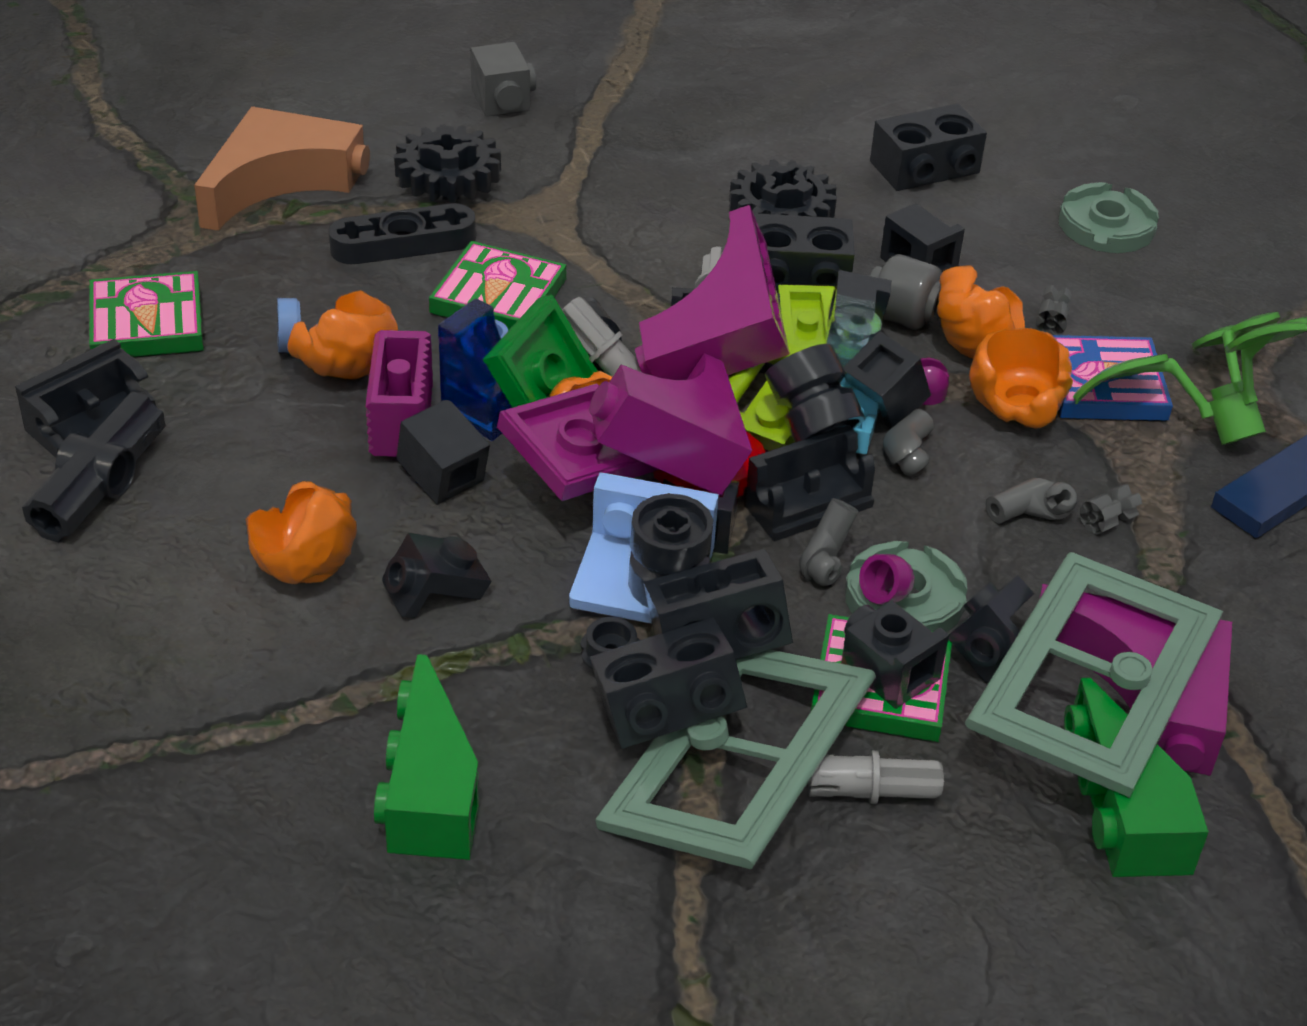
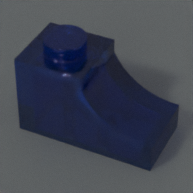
M475 298L438 324L441 402L450 400L482 436L493 441L503 434L497 428L500 411L510 409L512 406L483 361L484 357L501 340L495 323L493 306Z

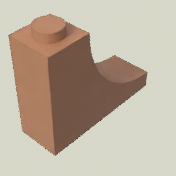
M251 106L194 185L200 228L219 231L230 218L241 210L262 200L283 194L316 190L349 193L359 176L365 175L369 167L370 149L369 146L364 145L363 125Z

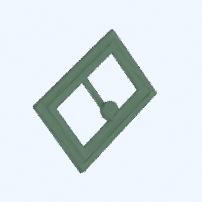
M1069 552L965 721V725L975 732L1127 797H1131L1221 620L1223 611ZM1087 588L1176 623L1153 668L1148 659L1134 652L1120 653L1110 663L1056 641ZM1048 653L1108 676L1124 689L1141 690L1111 748L1102 746L1016 709Z
M766 650L736 659L740 676L746 674L824 691L788 747L784 749L729 736L727 722L722 716L657 737L595 819L598 830L752 869L875 680L876 674L870 669L775 650ZM691 745L699 750L719 748L777 762L735 825L650 804Z

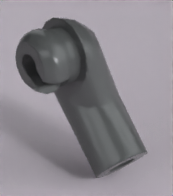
M922 409L914 410L892 427L883 440V447L892 464L898 463L902 473L906 476L914 475L929 464L930 460L928 453L920 445L923 443L922 439L933 431L934 422L931 416Z
M1031 478L988 497L986 500V510L991 520L998 524L1021 514L1054 521L1066 518L1077 504L1078 496L1076 490L1068 483H1054L1046 479Z
M831 499L816 531L799 559L800 570L806 580H814L820 586H829L839 578L842 564L836 556L859 512L855 507L839 499Z

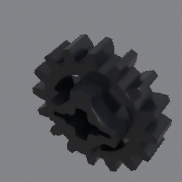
M446 124L436 127L435 132L424 127L421 128V136L407 134L405 136L406 143H397L396 154L394 155L395 177L399 178L401 188L411 187L412 196L414 197L427 193L431 202L437 201L442 196V200L456 203V200L460 199V195L473 200L475 199L476 190L488 193L491 191V183H499L501 149L496 148V140L494 138L483 140V131L481 130L469 134L466 133V126L463 125L459 126L456 131H454V127L446 126Z
M775 159L770 160L769 165L764 166L755 162L751 165V172L740 169L737 179H731L729 212L750 205L754 214L834 218L837 203V187L834 184H828L829 176L827 174L814 175V166L811 165L803 167L796 164V161L791 160L787 166H780Z

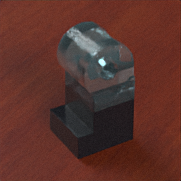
M842 270L838 271L828 308L826 343L833 344L843 367L881 330L891 295L892 280Z

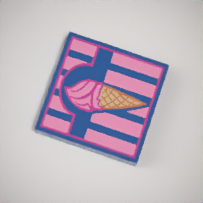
M1052 335L1058 342L1068 348L1069 358L1072 363L1071 377L1073 384L1069 394L1063 400L1058 410L1060 418L1169 420L1173 404L1163 372H1145L1109 379L1093 388L1077 405L1073 398L1075 392L1084 383L1104 369L1126 360L1157 355L1152 338Z

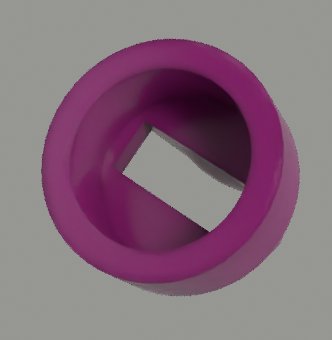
M930 357L921 358L931 396L922 405L939 404L946 399L948 393L949 374L947 368L940 360Z
M875 554L870 556L861 567L859 574L860 588L864 596L873 603L886 604L891 600L897 603L908 597L914 587L915 576L912 566L897 555Z

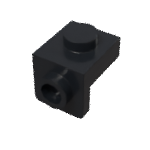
M408 533L397 553L389 561L382 577V582L400 615L407 618H415L430 593L481 600L492 582L477 558L476 550L468 542L453 536L439 538L415 533Z
M1019 575L1014 577L1000 590L992 582H989L962 605L970 615L949 634L951 643L986 682H990L1020 632L1010 620V617L1034 595L1033 591Z

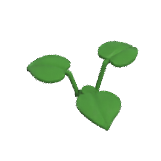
M1279 312L1261 314L1236 325L1217 329L1193 342V349L1224 344L1231 383L1210 390L1213 398L1211 402H1207L1175 359L1168 358L1167 354L1126 360L1104 369L1075 392L1073 396L1075 404L1077 405L1087 393L1106 380L1145 372H1168L1177 379L1198 406L1202 419L1213 416L1221 445L1265 433L1266 430L1257 405L1258 399L1254 389L1253 356L1268 343L1284 340L1306 332L1307 317L1277 323L1281 318ZM1237 350H1241L1242 379L1236 354Z

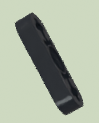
M454 203L345 217L336 220L329 227L331 256L340 263L351 265L465 249L471 241L475 242L476 240L474 211L465 205ZM402 232L412 233L408 235H396V233Z

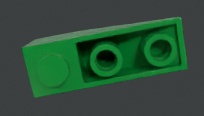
M417 654L412 681L402 680L400 683L397 700L398 720H403L401 730H390L386 748V769L392 771L390 783H378L374 803L375 824H385L387 853L470 860L479 811L478 760L428 655Z
M1081 678L1074 705H1067L1065 708L1064 730L1111 748L1128 714L1091 678ZM1158 744L1131 797L1078 776L1080 791L1082 795L1090 796L1094 809L1092 833L1097 849H1105L1112 877L1181 876L1194 874L1209 833L1191 777Z

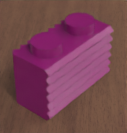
M380 330L375 334L365 404L367 408V434L369 435L368 452L374 456L397 457L401 421L431 407L433 395L431 334L426 331Z

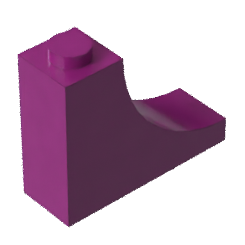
M750 205L729 212L730 227L727 243L718 262L700 285L675 305L639 322L642 345L635 347V353L642 373L670 380H686L702 355L706 353L723 361L727 375L790 354L767 244Z
M706 353L702 355L686 380L659 378L621 364L610 382L604 381L598 386L590 403V414L592 415L598 443L714 494H719V496L723 494L752 452L724 363Z
M1042 584L1039 599L1043 595L1048 585ZM1084 592L1056 641L1110 663L1120 653L1134 652L1148 659L1153 668L1176 623L1111 597ZM1220 620L1158 742V745L1184 771L1211 776L1226 734L1232 622ZM1095 672L1120 694L1131 709L1141 690L1124 689L1118 686L1110 677Z

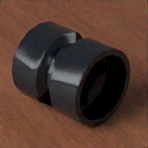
M819 344L803 349L780 360L765 372L766 380L777 405L788 406L789 408L784 421L794 443L847 425L854 429L865 420L864 413L853 389L842 387L840 384L845 377V371L833 344Z
M667 493L655 495L642 501L633 511L628 586L632 596L643 606L648 607L644 581L710 563L713 518L709 509L700 501L686 495Z

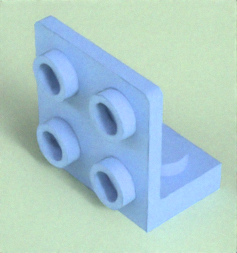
M600 472L594 486L592 535L569 594L570 607L652 624L649 608L643 606L632 596L628 586L633 511L642 501L655 495L667 493L686 495L700 501L709 509L713 518L712 542L709 556L711 559L715 543L719 494Z

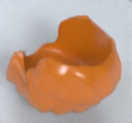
M971 265L952 267L944 270L940 276L941 289L938 296L937 314L940 317L941 326L947 341L958 352L973 359L977 346L987 334L1004 329L1025 328L1023 303L1012 290L1001 286L986 291L974 284L977 272Z
M358 290L340 296L336 301L335 309L324 312L318 324L311 327L309 332L304 322L294 323L287 348L292 357L300 359L307 367L320 376L358 379L370 374L375 334L380 330L398 331V326L390 306L364 291Z
M1032 328L1004 329L987 334L977 346L970 367L969 379L976 399L1005 422L1015 420L1025 427L1034 429L1047 426L1056 419L1057 411L1069 394L1073 384L1069 350L1051 334Z
M302 481L290 488L281 513L279 508L275 507L270 508L268 511L259 509L250 513L245 519L250 553L262 571L273 576L275 579L288 584L323 582L332 576L351 554L353 541L357 534V523L352 516V500L346 493H335V491L318 486L311 481Z

